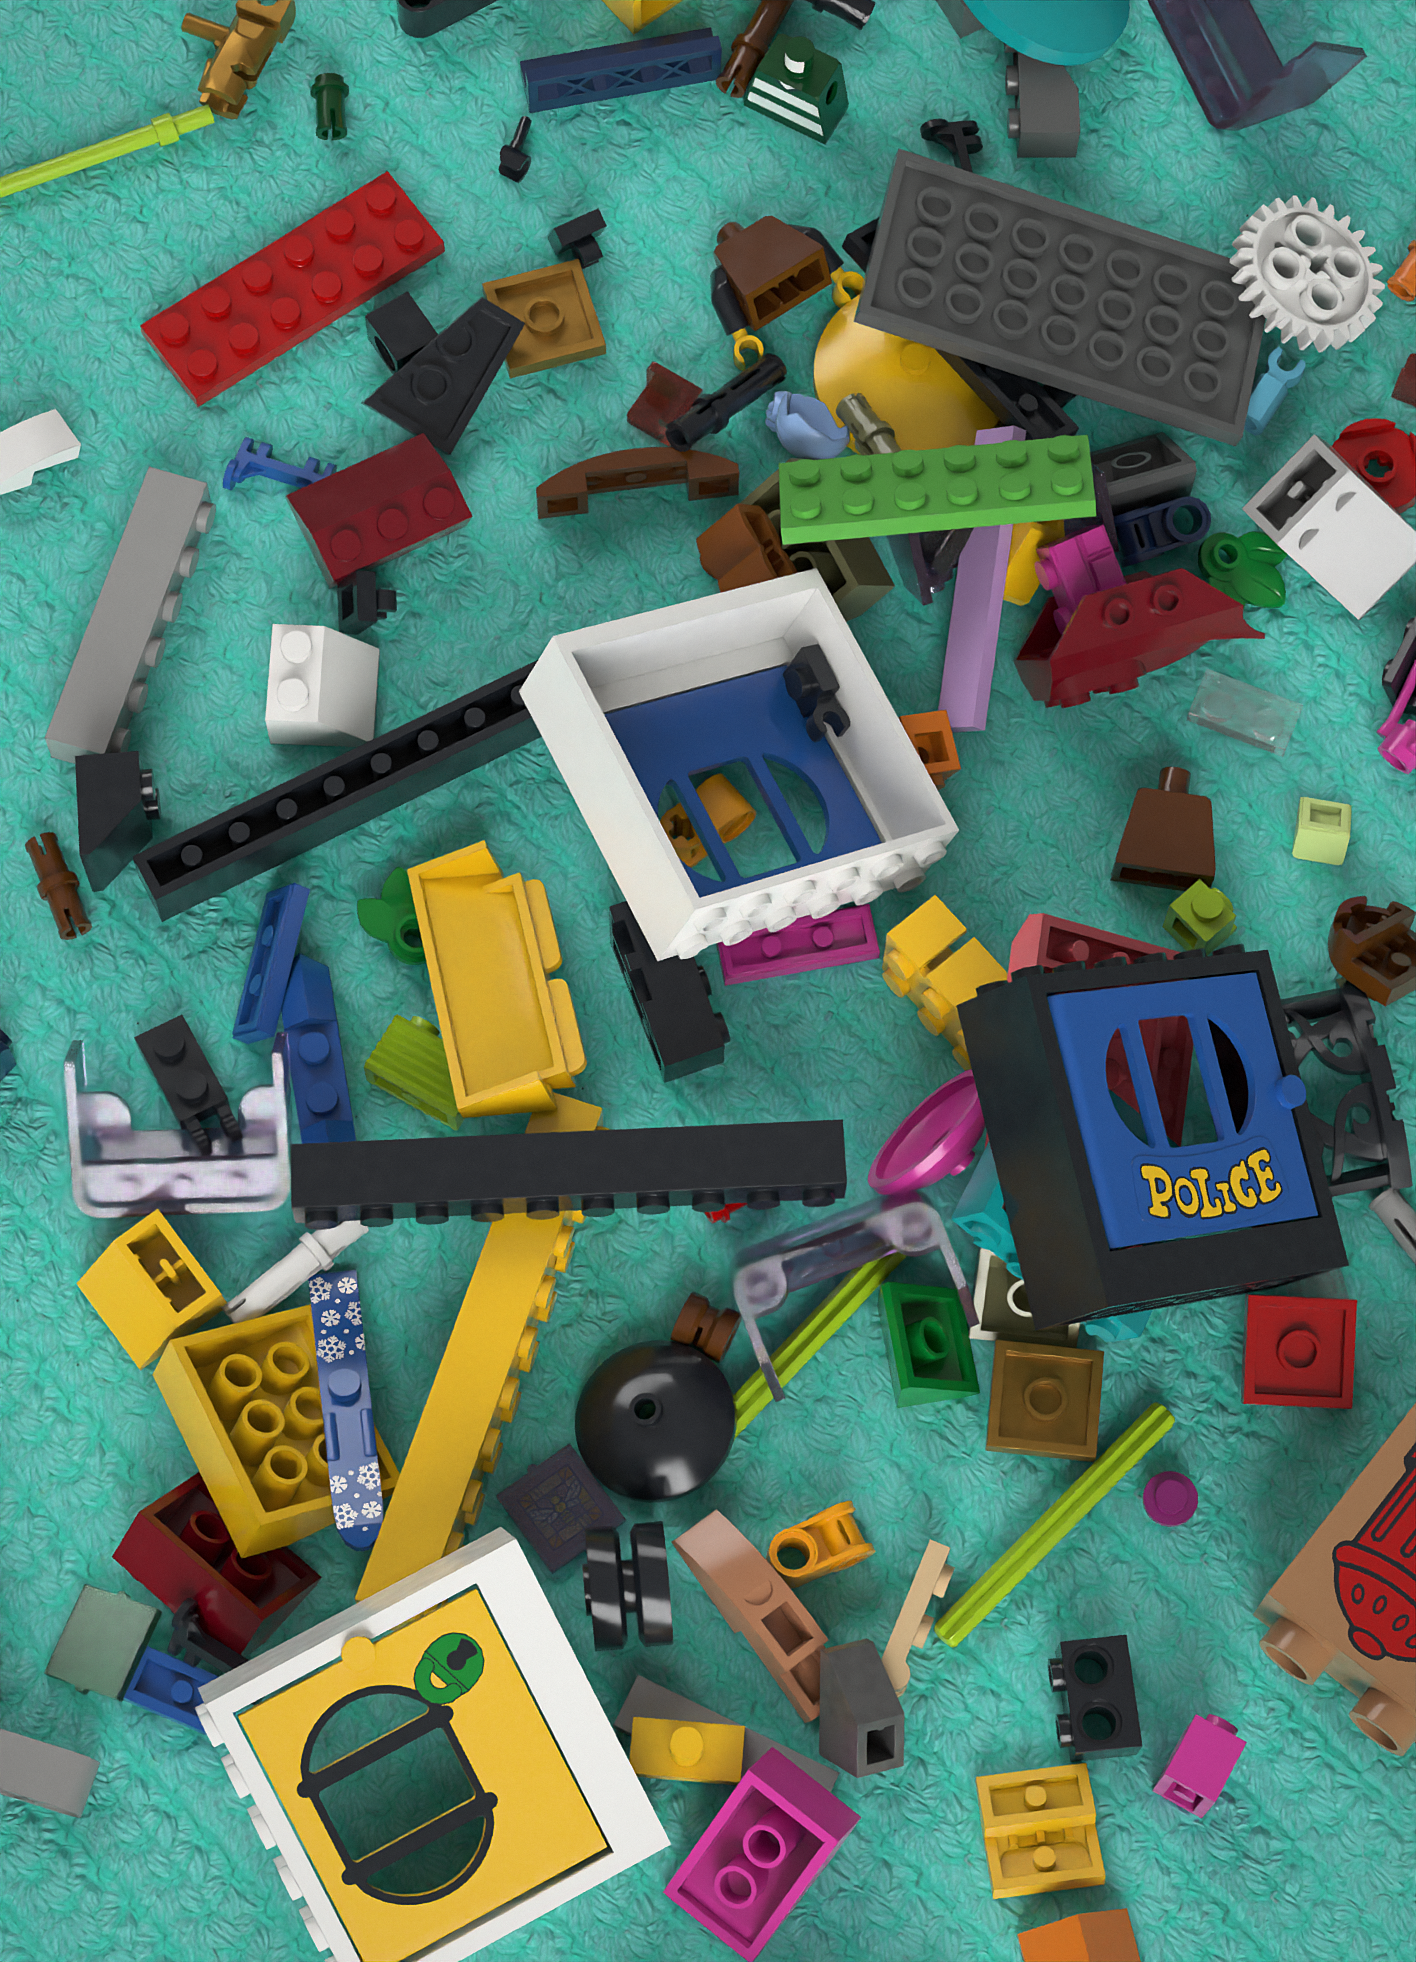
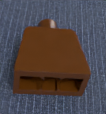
M1179 767L1162 768L1159 775L1158 789L1139 788L1137 790L1115 858L1110 881L1186 891L1200 879L1211 889L1216 871L1212 802L1206 796L1189 794L1191 773L1188 770Z

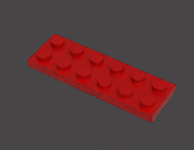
M386 171L140 325L141 332L195 405L200 407L444 253V241L391 174Z

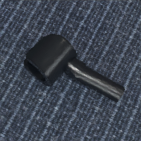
M526 116L520 118L513 140L509 145H504L500 151L501 163L498 168L499 173L517 183L523 180L531 164V157L521 152L532 120Z

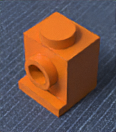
M947 710L898 717L937 790L944 788V781L961 769Z

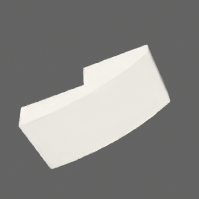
M56 409L29 418L0 432V495L30 486L35 471L78 458L81 443Z

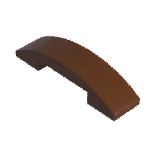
M645 447L610 452L576 463L540 484L536 488L538 519L588 513V495L681 483H686L688 501L739 495V466L737 463L717 455L691 449L686 452H680L673 447Z

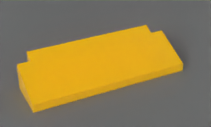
M485 840L407 869L457 1110L463 1118L557 1110L553 1089L576 1087L574 1076L584 1071L587 1059L570 988L563 979L551 980L549 974L561 966L563 958L544 884L537 879L525 882L520 872L504 878L503 871Z

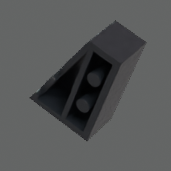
M627 901L610 906V944L664 1083L723 1063L724 1044L731 1041L721 1012L713 1013L708 996L712 995V990L703 966H697L694 956L688 959H680L676 955L657 961Z

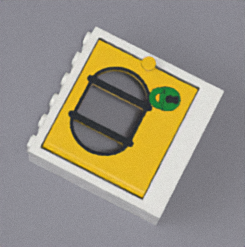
M502 1527L198 1688L204 1703L195 1707L199 1720L213 1747L224 1742L230 1754L221 1758L225 1770L240 1799L251 1793L256 1804L247 1808L253 1825L266 1850L277 1845L282 1854L272 1860L292 1900L294 1901L304 1896L308 1905L299 1909L306 1928L319 1952L330 1947L333 1953L331 1957L324 1960L325 1962H458L671 1845L517 1539ZM476 1583L592 1810L591 1813L476 1588L373 1643L370 1639ZM339 1656L342 1659L237 1716L360 1953L359 1957L233 1714ZM389 1693L408 1696L427 1705L428 1708L425 1713L315 1772L309 1771L310 1756L321 1729L336 1712L347 1704L369 1695ZM442 1728L474 1790V1796L358 1860H352L320 1800V1791L430 1731ZM479 1816L484 1817L482 1837L474 1856L467 1866L446 1884L423 1893L396 1894L378 1889L366 1882L370 1875L467 1822Z

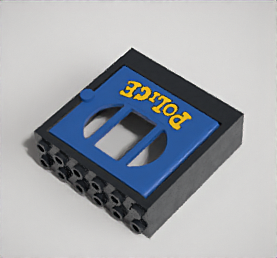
M1237 944L1217 949L1212 952L1213 956H1207L1205 949L1199 948L1173 956L1174 960H1167L1166 953L1160 952L1139 957L1133 960L1134 964L1127 965L1125 957L1110 958L1093 964L1094 968L1086 969L1085 961H1076L1053 968V973H1045L1042 965L1031 966L1012 972V982L1010 983L1007 980H1002L977 987V997L956 1005L1035 1330L1276 1289L1349 1266L1306 1100V1088L1299 1073L1268 950L1245 952L1244 944ZM1183 1015L1188 1020L1217 1135V1142L1172 1148L1168 1143L1138 1021ZM1117 1028L1121 1034L1148 1145L1139 1140L1124 1124L1114 1107L1108 1090L1106 1055L1110 1040ZM1249 1227L1252 1228V1229H1246V1230H1240V1231H1234V1232H1228V1233H1222V1234H1216V1235H1209V1236H1203V1237H1197V1238H1191V1239H1185V1240L1172 1241V1242H1166V1243H1160V1244H1154V1245H1148V1246H1141V1247H1135V1248H1129V1249L1119 1250V1249L1126 1248V1247H1132V1246H1138V1245H1144V1244H1150V1243H1156V1242H1163V1241H1169V1240H1175V1239H1181V1238H1187V1237H1194V1236H1200V1235H1206V1234H1212V1233H1218V1232H1225V1231H1231V1230H1237V1229H1243V1228H1249Z

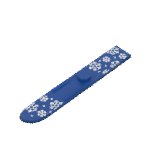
M356 1270L315 1274L308 1281L333 1516L337 1532L345 1545L355 1551H367L374 1546L383 1522V1500Z

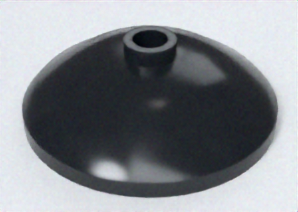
M652 1340L630 1345L606 1359L585 1384L579 1397L575 1414V1435L578 1449L591 1473L604 1486L616 1494L631 1500L648 1503L665 1502L681 1498L707 1483L718 1472L728 1457L737 1427V1410L734 1395L727 1379L719 1368L700 1351L682 1343L665 1340ZM655 1404L656 1410L651 1418L646 1420L639 1418L640 1409L644 1405Z

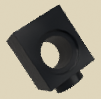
M408 291L365 315L368 340L392 374L438 335Z

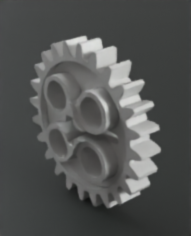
M1293 195L1285 204L1280 198H1276L1268 207L1262 205L1240 227L1241 234L1232 243V246L1238 251L1230 258V263L1241 268L1232 277V282L1246 286V290L1238 298L1240 301H1253L1255 304L1249 316L1255 318L1264 315L1267 318L1264 331L1268 333L1275 327L1281 329V342L1284 344L1292 336H1296L1300 350L1306 349L1312 342L1318 352H1323L1330 344L1338 350L1347 341L1352 343L1375 321L1376 317L1373 313L1383 304L1376 296L1385 288V284L1373 279L1383 268L1379 264L1369 263L1368 260L1376 251L1375 247H1362L1359 241L1363 238L1365 232L1359 230L1351 233L1348 230L1351 219L1348 215L1340 221L1334 219L1333 205L1330 204L1323 212L1318 211L1315 198H1311L1303 207L1297 195Z

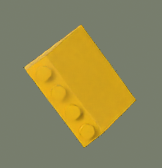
M311 1304L171 1339L152 1375L241 1558L291 1545L335 1523ZM374 1424L382 1499L393 1494L400 1473Z

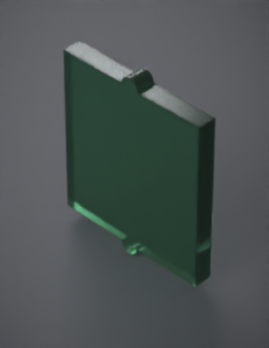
M84 1584L44 1674L74 1685L76 1691L83 1695L91 1691L122 1702L162 1611L131 1600V1596L124 1591H119L116 1595Z

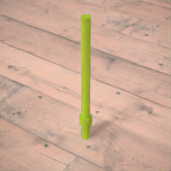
M206 104L172 117L168 112L151 118V124L1 176L0 198L156 143L163 147L179 141V135L215 123L211 109Z

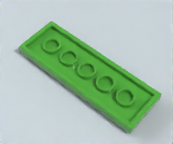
M1061 435L1047 439L1008 440L993 444L955 445L949 448L917 451L902 450L895 453L873 455L855 454L841 458L801 459L795 462L779 463L780 521L783 545L1096 516V500L1088 435Z

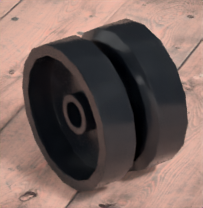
M663 1521L634 1524L630 1531L631 1559L621 1560L619 1533L613 1525L585 1528L587 1564H582L586 1616H592L595 1651L623 1649L628 1641L626 1613L636 1612L639 1640L645 1647L673 1645L671 1600Z

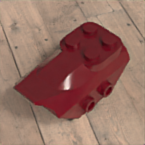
M1183 568L1154 576L1147 571H1139L1123 576L1126 584L1084 595L1062 635L1056 626L1053 615L1054 610L1058 609V605L1054 596L1048 597L1013 661L1021 681L1033 700L1044 701L1045 708L1058 705L1061 708H1067L1091 701L1089 693L1091 691L1093 694L1107 691L1109 694H1116L1138 688L1139 677L1184 658L1210 640L1265 639V633L1255 630L1243 619V605Z

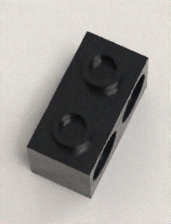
M1127 1635L1060 1642L1055 1651L1056 1658L1048 1659L1050 1688L1052 1693L1061 1692L1064 1712L1055 1716L1059 1747L1069 1748L1070 1762L1137 1755L1143 1745ZM1082 1659L1094 1660L1103 1670V1680L1097 1684L1082 1682L1075 1673V1663ZM1090 1714H1099L1105 1717L1111 1726V1736L1104 1740L1092 1739L1083 1729V1718Z

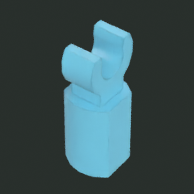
M1280 347L1272 350L1267 360L1265 373L1260 374L1252 386L1244 430L1255 436L1260 435L1288 395L1287 388L1297 385L1304 373L1306 362L1300 360L1296 367L1290 371L1282 370L1278 366L1283 349Z

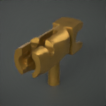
M238 0L236 3L237 14L230 27L191 13L185 15L181 30L213 42L217 50L213 58L207 59L198 86V91L202 92L199 102L203 106L208 104L212 113L229 119L238 118L248 99V96L243 94L244 91L256 86L257 79L276 43H283L294 23L296 15L294 0H277L275 4L270 6L261 5L260 0Z

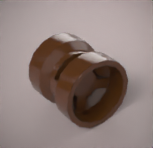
M693 1291L678 1316L670 1340L687 1346L694 1345L702 1349L704 1355L709 1359L721 1363L737 1333L742 1314L728 1307L721 1310L710 1305L707 1297Z

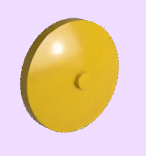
M860 295L839 309L825 327L815 352L813 387L815 398L826 404L839 428L844 427L845 424L837 416L836 408L843 398L853 393L855 396H857V393L864 395L877 417L881 421L889 423L895 433L894 439L901 450L917 451L949 448L955 445H975L977 430L992 429L1002 423L935 348L854 322ZM850 432V442L846 446L855 453L860 454L854 444L855 438Z

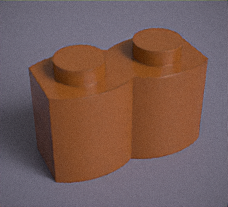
M738 503L696 538L697 547L700 552V563L707 574L718 580L720 593L798 573L788 555L781 548L780 539L775 527L760 506Z

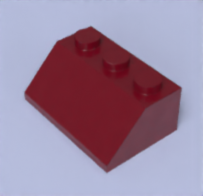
M424 433L285 496L329 589L337 586L340 581L356 570L370 571L467 526L473 517L451 470Z
M200 1472L139 1511L112 1556L134 1579L142 1583L169 1607L174 1614L187 1598L190 1597L197 1601L196 1613L199 1614V1625L202 1630L243 1657L248 1656L263 1645L322 1578L287 1546L241 1558Z

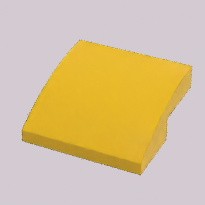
M1086 1763L976 1777L979 1814L993 1899L1104 1885L1105 1870L1096 1830V1809Z

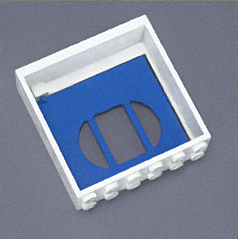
M817 568L555 635L551 638L519 691L657 961L676 955L680 959H688L696 956L699 951L707 948L709 945L722 941L726 946L734 945L749 937L754 931L767 928L769 932H776L786 928L797 918L811 914L813 919H818L832 913L840 905L852 901L856 905H864L879 897L884 891L894 888L898 892L909 891L926 879L924 873L933 863L945 856L947 853L945 847L959 832L953 817ZM819 644L840 686L834 696L840 707L847 713L850 719V727L842 737H837L831 725L824 722L828 731L820 742L815 743L806 731V721L809 717L803 718L796 701L787 692L785 679L782 674L801 647ZM763 758L777 762L792 770L807 783L816 795L824 813L826 826L825 839L819 854L812 851ZM743 762L797 863L751 877H741L688 776L732 763ZM665 785H670L674 789L722 882L699 874L688 867L677 856L658 817L659 799Z

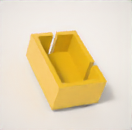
M934 895L887 933L882 969L884 970L882 977L888 987L898 997L903 998L907 995L919 1008L917 1015L930 1033L935 1036L941 1033L954 1047L952 1050L954 1058L967 1071L972 1068L956 1005L977 997L976 988L981 985L1007 980L1008 973L975 937L955 953L950 950L949 946L967 932V928Z

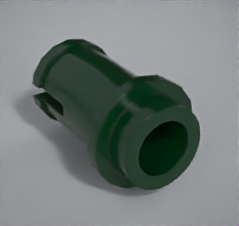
M320 74L315 78V83L310 87L311 96L316 99V136L322 140H327L328 130L331 129L332 125V141L340 140L347 136L345 98L349 95V86L344 83L343 76L339 74Z

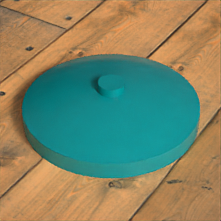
M963 0L979 22L1011 48L1036 60L1064 66L1086 64L1103 56L1123 33L1130 10L1129 0Z

